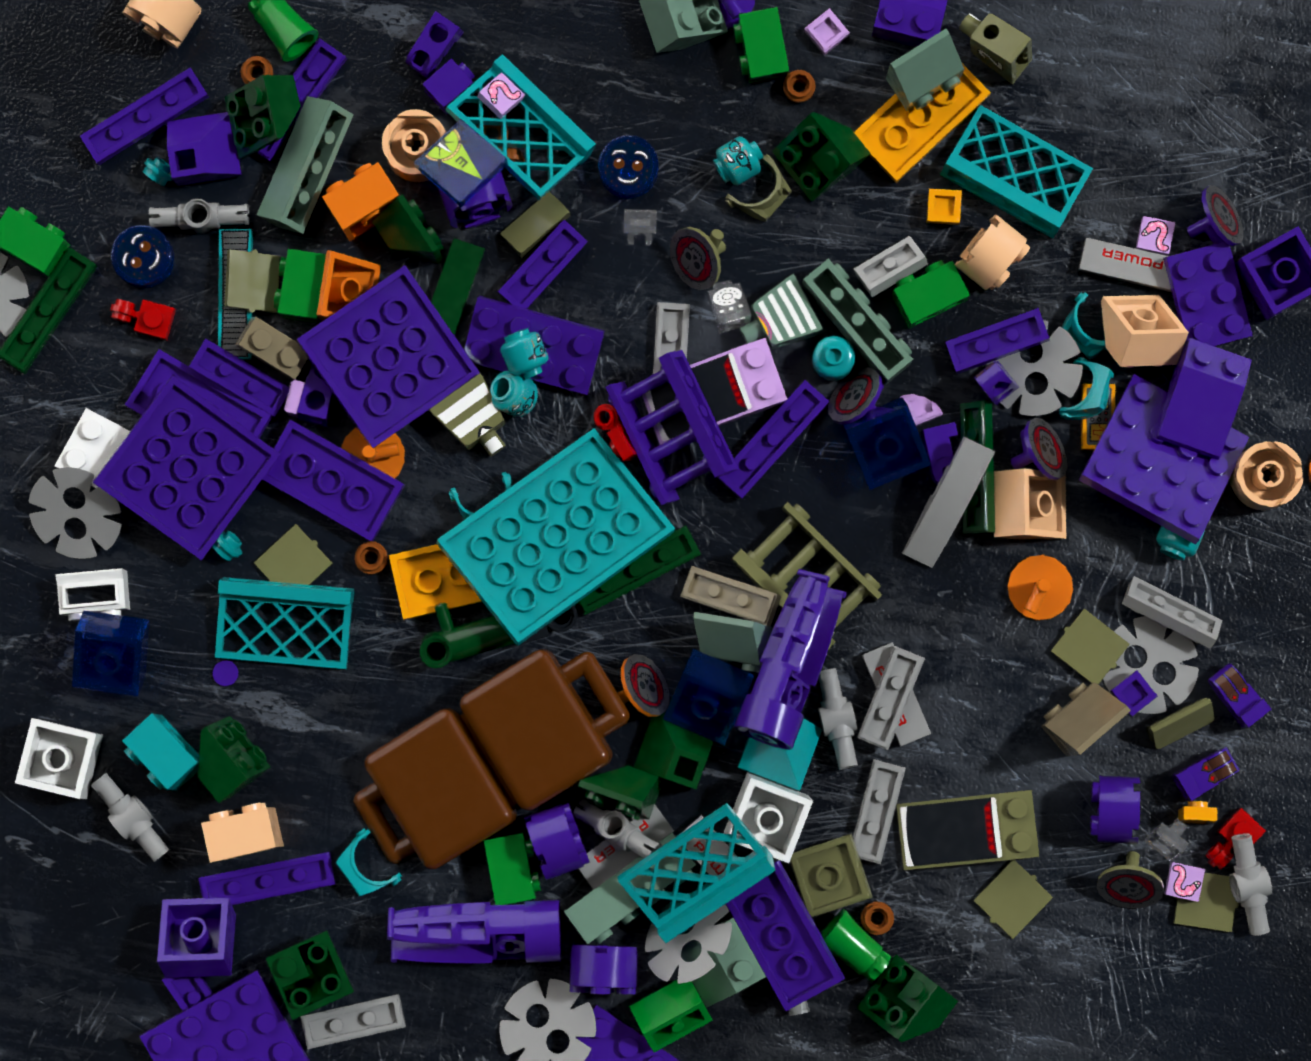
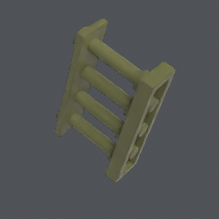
M787 502L783 506L782 510L788 517L754 551L750 550L746 554L741 549L731 560L756 586L782 596L778 605L782 610L788 594L784 591L788 587L786 584L797 574L799 569H802L822 549L835 561L824 573V575L830 577L828 587L844 572L859 585L841 603L835 628L868 595L875 602L882 596L878 591L881 585L869 573L863 576L807 521L810 515L797 503L792 506ZM799 526L812 540L777 575L773 573L769 576L761 569L764 565L763 560ZM833 638L831 639L829 649L836 642Z

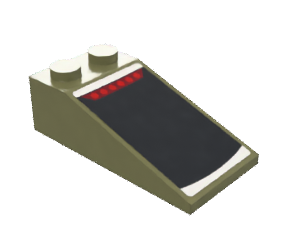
M1032 790L896 804L903 870L1040 857Z

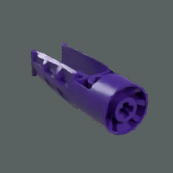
M799 569L797 572L799 577L784 603L760 659V663L763 664L751 694L746 695L734 728L743 735L784 750H791L794 746L804 719L801 712L811 686H815L818 681L837 623L842 598L846 597L845 591L828 587L829 576Z
M536 900L525 901V904L490 905L491 902H472L421 906L396 911L390 907L388 908L387 939L391 940V962L395 963L397 959L434 963H492V960L526 959V963L561 962L560 901Z

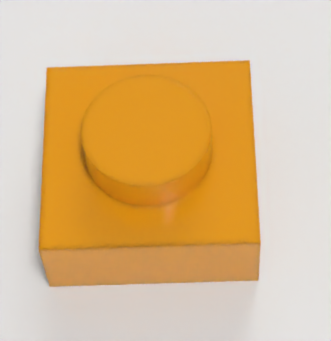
M929 188L926 223L959 225L962 190Z
M1188 801V806L1178 810V823L1213 824L1217 821V808L1208 807V802Z

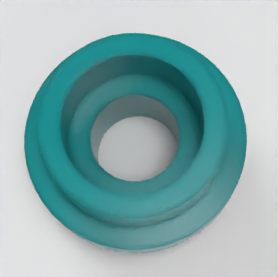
M156 157L154 160L146 159L144 162L146 167L143 170L146 176L162 186H165L168 181L173 180L169 163L159 157Z
M223 531L212 545L215 551L227 561H230L233 557L238 558L242 554L240 548L242 543L231 531L226 533Z

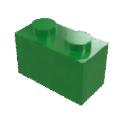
M778 7L739 14L738 24H733L736 44L742 43L744 56H739L742 76L748 75L749 83L786 77L789 74V66Z
M8 206L0 219V249L49 277L70 247V244L63 238L65 232L48 223L46 228L35 222L37 216L22 207L17 212Z
M288 249L287 257L281 258L279 276L283 277L282 288L276 289L274 297V308L278 309V314L281 318L320 323V319L317 317V309L326 254Z
M942 260L937 261L925 268L926 274L916 279L912 274L896 282L897 288L893 290L891 295L908 329L967 301L970 297L953 260L946 264Z
M525 833L484 840L495 905H506L536 899L535 892L541 891L538 871H531L529 859L535 858L531 839H526Z
M674 980L669 985L629 1006L654 1053L713 1021L692 981L678 984V980Z

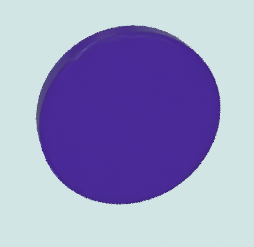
M225 660L215 665L213 678L219 685L230 686L238 679L239 671L233 662Z

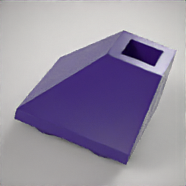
M227 112L167 121V151L171 177L177 186L242 176L240 159L234 144L233 132Z

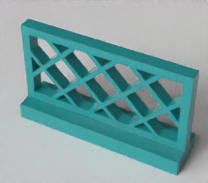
M503 54L493 62L492 67L446 108V112L462 125L475 140L538 200L544 197L579 164L582 165L590 158L596 145ZM502 72L525 94L523 100L516 105L524 111V120L506 119V115L502 119L483 118L484 103L477 96L472 95L477 91L479 93L489 80L492 81ZM463 103H478V117H466L458 108ZM483 125L501 126V140L489 139L484 134ZM506 126L524 127V141L507 140ZM529 128H541L547 133V142L530 141ZM507 147L524 148L525 162H513L507 156ZM530 149H546L548 163H530ZM553 150H564L573 159L567 165L553 164ZM530 170L548 171V182L540 188L530 179ZM553 171H559L556 175L553 176Z
M979 105L940 175L1045 235L1054 238L1093 168ZM980 117L993 123L996 133L980 137L976 125ZM973 133L974 138L968 139L970 134ZM1014 135L1020 138L1024 149L1008 153L1004 137ZM998 139L1002 154L987 158L982 143ZM976 144L981 159L970 162L961 157L959 153L963 147ZM1043 151L1050 156L1052 165L1037 169L1032 153ZM1026 155L1031 170L1015 174L1011 158ZM1004 160L1009 175L998 178L991 173L989 164ZM1071 167L1082 173L1078 182L1065 185L1061 169ZM1054 171L1059 186L1043 190L1039 174ZM1033 176L1037 192L1027 194L1021 191L1017 180ZM1074 189L1069 197L1067 191ZM1061 192L1065 203L1061 213L1048 205L1046 195Z
M223 577L219 580L218 593L220 595L215 658L347 669L351 613L355 589ZM227 600H239L249 612L237 622H234L226 612ZM247 601L259 603L252 607ZM264 603H273L281 613L269 625L255 611ZM280 604L292 606L285 611ZM296 606H305L314 616L302 628L288 614ZM313 607L325 608V609H323V610L318 614L317 611H316ZM329 609L344 610L343 624L335 631L321 617ZM251 614L263 627V630L252 640L238 627ZM283 617L296 630V633L284 643L270 629ZM316 620L329 634L317 646L303 632ZM227 621L231 627L225 631V622ZM234 629L246 645L237 652L223 650L224 636ZM340 630H342V641L336 635ZM265 632L279 646L270 655L262 654L253 644ZM298 635L312 649L304 657H294L286 647ZM333 638L341 648L340 661L327 660L319 651V648ZM249 647L254 653H247L243 651ZM280 650H282V651L286 654V656H281V655H276V654H277ZM315 653L319 657V659L308 657Z
M726 803L617 876L621 886L656 926L658 935L667 943L776 870L770 851L765 845L762 847L728 803ZM726 816L733 824L731 834L713 832L714 824ZM693 838L706 839L704 853L685 851L687 842ZM711 840L730 842L728 854L709 853ZM735 843L749 844L754 852L746 857L733 856ZM666 856L679 858L677 871L658 869L659 861ZM684 858L702 860L700 874L682 872ZM707 861L726 863L724 872L718 876L705 874ZM638 875L651 876L649 889L635 888L630 880ZM656 877L675 879L673 892L654 890ZM680 879L698 881L697 890L691 894L678 893ZM652 899L671 900L670 908L657 915L651 907Z

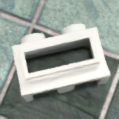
M122 568L55 574L59 614L68 616L69 621L88 620V614L101 613V618L121 617V611L130 610L127 571ZM115 585V601L69 605L68 589Z

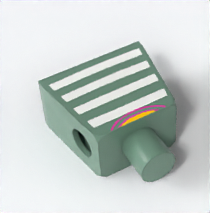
M794 274L787 277L751 305L750 311L755 320L739 328L746 344L766 338L771 350L821 334L823 330Z

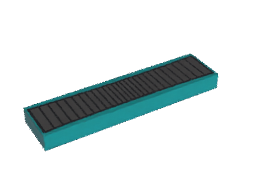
M219 229L218 346L242 360H252V355L235 346L250 321L252 313H248L245 309L225 307L227 250L246 252L253 250L252 229Z

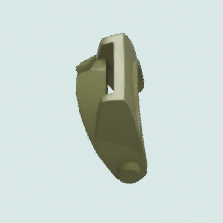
M768 154L763 155L764 158L761 161L772 171L775 178V189L770 196L754 204L742 203L730 194H727L725 197V202L731 208L736 206L749 216L764 222L770 218L792 192L774 160Z

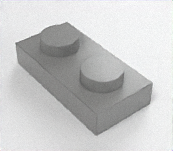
M908 236L855 267L854 271L865 289L873 297L896 284L897 281L928 265L925 255L913 239Z

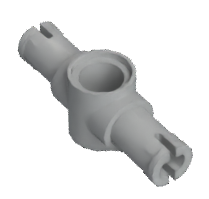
M193 199L186 204H179L178 207L149 208V215L151 216L149 218L150 228L179 227L180 230L191 229L196 233L203 234L212 229L220 228L221 225H249L250 223L248 204L224 206L219 205V203H207L202 199ZM199 209L207 211V217L202 223L192 222V215L195 211Z
M836 668L823 670L819 675L823 701L820 702L821 708H818L824 737L828 736L829 741H832L839 770L856 767L858 763L852 737L855 736L854 731L857 730V724L851 701L847 702V698L842 696Z
M107 773L91 784L109 809L107 811L110 813L108 819L125 839L130 837L132 841L136 840L154 862L170 850L151 827L153 823L150 820L153 817L136 796L124 795Z
M582 799L578 803L583 807V810L577 806L574 809L573 816L576 819H580L593 827L595 833L605 838L616 850L633 851L646 858L662 847V844L643 835L641 829L631 824L621 812L603 811L590 804L586 799ZM622 827L619 833L613 835L617 828Z
M1249 833L1234 835L1231 839L1236 865L1234 866L1235 873L1229 876L1231 891L1237 903H1241V906L1245 908L1249 933L1254 936L1263 935L1270 932L1265 904L1268 902L1267 896L1272 893L1270 876L1266 868L1256 861L1252 835Z

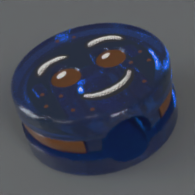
M623 135L614 138L605 145L600 153L598 160L600 180L606 190L616 197L634 199L645 195L652 189L658 177L659 164L654 148L646 140L637 136Z
M135 225L125 229L116 237L111 248V262L116 273L129 285L137 288H152L161 284L169 277L174 267L175 254L171 243L159 230L148 225Z

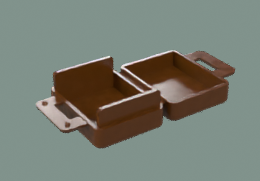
M547 649L536 650L465 694L460 700L462 715L459 716L455 710L450 708L439 710L370 753L365 759V768L373 783L357 792L353 802L390 863L399 864L417 853L426 868L437 869L513 823L517 815L514 807L515 804L518 803L524 810H533L609 764L613 754L604 737L628 722L630 717L629 711L598 660L591 652H583L560 666L551 651ZM582 676L585 677L606 712L595 720L592 719L571 684ZM383 799L406 835L400 840L396 837L377 805Z

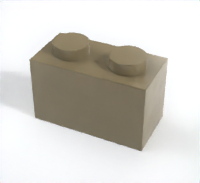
M251 317L235 346L289 379H296L308 359L295 340L257 317Z

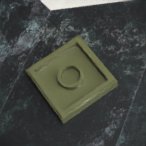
M852 833L793 852L790 864L804 905L811 917L873 897Z

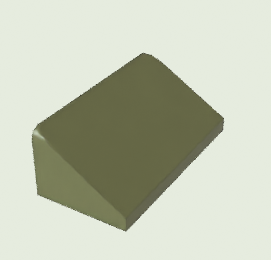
M548 192L503 230L500 235L523 258L553 232L563 220L568 219L570 212L555 196Z
M1202 698L1147 726L1146 731L1154 747L1161 749L1212 723L1215 718L1210 698Z

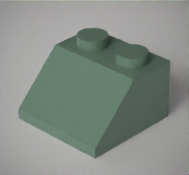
M944 29L890 63L886 80L906 111L914 106L917 110L925 107L933 101V94L941 89L946 93L961 83L959 78L962 77L964 66L948 30Z
M694 612L693 619L701 656L713 659L712 665L731 669L732 663L742 664L741 670L759 673L763 664L760 663V659L773 630L772 627L754 621Z
M733 916L719 923H732L731 938L725 953L720 955L707 951L714 961L715 967L704 976L692 981L706 1007L720 1002L766 977ZM692 940L683 946L681 957L684 961L692 962L699 957L702 950L700 942Z

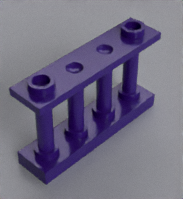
M683 350L668 352L659 357L658 359L662 365L661 370L627 388L625 381L609 384L605 387L609 394L608 401L610 405L615 407L650 481L651 493L660 502V505L679 500L676 488L709 471L716 478L739 469ZM666 382L670 383L676 395L675 400L641 417L634 399ZM679 412L684 413L690 425L689 430L655 447L648 429ZM693 442H697L704 454L703 460L669 477L661 459Z

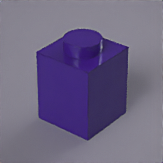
M451 58L422 85L427 95L447 115V106L473 84L472 79L475 76L463 62L457 65Z

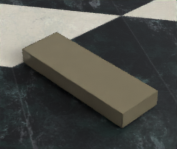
M694 566L690 568L680 595L684 599L771 627L782 597L776 593Z

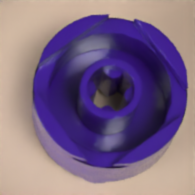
M490 158L480 159L473 163L482 179L457 168L449 169L442 173L443 181L439 184L438 190L452 227L458 228L457 223H464L465 228L484 225L500 218L499 211L506 207L507 212L512 208L513 204L501 169L498 165H494Z
M1099 776V782H1092L1091 802H1098L1097 816L1091 815L1090 835L1097 836V842L1138 844L1139 838L1132 837V829L1139 830L1140 791H1134L1133 784H1140V777Z
M569 803L559 804L524 817L534 851L539 861H541L542 865L540 867L546 880L577 870L590 863Z
M572 945L569 992L589 993V987H591L590 994L615 993V988L616 994H636L637 947Z

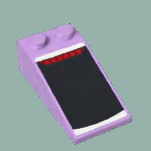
M766 338L736 347L690 365L718 426L782 405L788 400ZM668 382L642 395L648 414L674 401L676 396L671 384ZM679 412L653 426L659 445L689 430L690 425L685 414Z

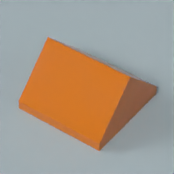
M327 250L317 309V317L320 321H324L379 283L381 265Z

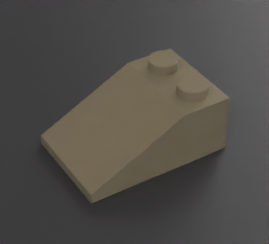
M1083 682L1069 693V697L1072 700L1063 708L1057 704L1043 716L1047 721L1041 727L1066 756L1081 755L1131 710L1097 683H1090L1086 686Z

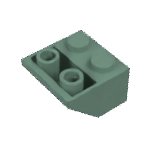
M639 0L656 53L682 50L728 32L718 0Z

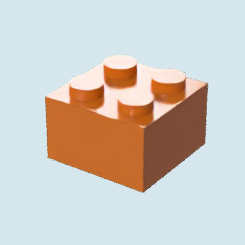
M379 162L374 165L367 163L354 172L355 177L345 183L343 180L335 182L326 189L327 194L322 196L349 242L373 228L372 221L399 196Z

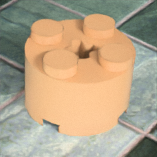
M130 0L122 13L136 23L141 21L145 25L143 30L157 40L162 38L165 42L178 49L198 19L201 7L193 0Z
M416 109L407 110L397 115L386 126L382 136L383 152L389 166L399 177L411 182H424L441 175L447 165L441 162L439 171L438 162L424 157L447 136L441 122L429 112ZM415 141H420L423 147H419L416 152L412 151L411 147L414 146ZM426 160L428 163L424 165L425 163H422V161Z
M997 214L990 218L989 222L991 225L988 229L981 228L960 255L962 260L955 263V266L984 290L989 288L993 290L995 287L999 288L1010 275L1007 268L1015 261L1020 262L1030 249V246L1026 244L1027 239Z
M1274 441L1261 442L1242 452L1236 462L1229 482L1237 498L1246 506L1261 511L1272 510L1291 501L1300 491L1303 484L1302 463L1297 453L1286 444ZM1268 469L1271 472L1269 476L1270 481L1265 482L1262 479V472Z

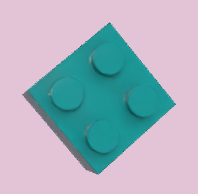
M151 713L122 740L128 747L124 750L127 756L136 765L142 764L148 768L150 773L147 777L160 790L162 788L165 790H179L198 772L199 754L163 715Z

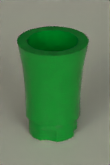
M252 0L248 5V9L254 15V19L268 35L285 62L300 57L318 38L319 32L293 10L285 0Z
M845 909L841 910L821 932L832 955L849 966L858 975H863L870 982H873L886 969L892 958L882 950L883 947L871 938L855 922Z

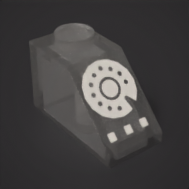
M731 280L714 284L712 286L713 290L708 291V300L718 334L750 323L751 312L740 282L732 284Z

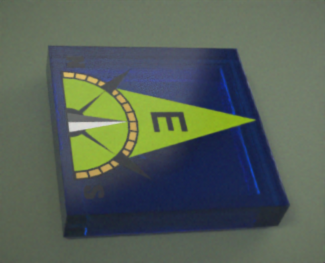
M460 119L415 160L414 165L415 168L456 204L463 207L508 165V161L505 156Z

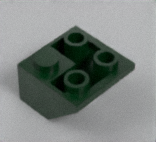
M261 75L224 97L238 158L245 159L283 138L301 107L293 75Z
M815 112L810 113L772 151L811 202L850 174L871 154L851 128Z
M403 194L398 196L372 221L393 255L437 264L443 261L440 253L444 249L441 244L442 242L431 226L427 229L423 226L426 220L414 199L407 202Z
M667 709L661 715L651 717L634 768L696 790L718 727Z
M231 716L210 724L201 730L198 778L218 803L232 797L271 768L266 761L267 757L262 749L251 743L246 736V730L243 725L237 720L232 719Z
M625 766L582 779L578 787L585 794L584 798L590 800V804L604 810H608L609 805L613 806L618 811H621L626 818L639 821L640 816L650 819L663 782L659 776Z
M328 931L265 958L292 1020L354 992Z
M896 954L857 1008L897 1040L904 1042L939 1028L958 1000Z

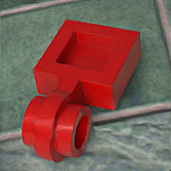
M116 299L115 304H111L109 311L112 312V319L124 323H130L131 318L137 319L134 328L136 333L168 340L176 312L174 307L144 299L139 311L134 310V303L126 300Z
M610 404L598 406L594 412V422L598 428L610 430L607 434L611 439L609 444L613 453L618 458H622L623 461L636 460L638 458L637 453L615 407ZM606 412H608L610 416L608 422H606L604 419V415Z
M1239 808L1217 831L1226 842L1222 845L1218 841L1209 849L1205 855L1209 859L1208 863L1212 867L1217 866L1219 869H1222L1234 856L1230 852L1233 847L1232 836L1249 833L1252 835L1254 844L1266 830L1245 810Z

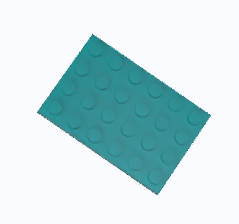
M593 428L438 538L436 544L514 643L519 646L673 534L675 527L621 460L613 453L596 429Z

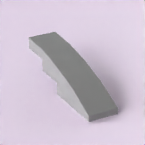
M963 437L933 495H930L902 554L933 568L967 508L995 451Z

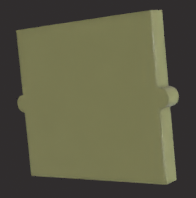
M256 249L250 252L227 250L225 307L245 309L248 313L255 311L276 313L274 297L279 285L280 256L258 253Z
M297 524L254 562L271 582L305 585L312 584L333 563L317 547L318 542L316 540L312 541Z
M1083 609L1071 626L1064 628V635L1050 652L1090 683L1095 682L1099 684L1110 669L1116 668V661L1130 644L1086 609Z
M1011 860L973 901L990 917L989 921L991 923H997L1014 939L1053 897L1036 881L1037 877L1035 875H1030L1015 860Z
M1204 873L1199 902L1174 897L1176 899L1174 924L1232 932L1234 912L1239 904L1233 897L1229 876Z

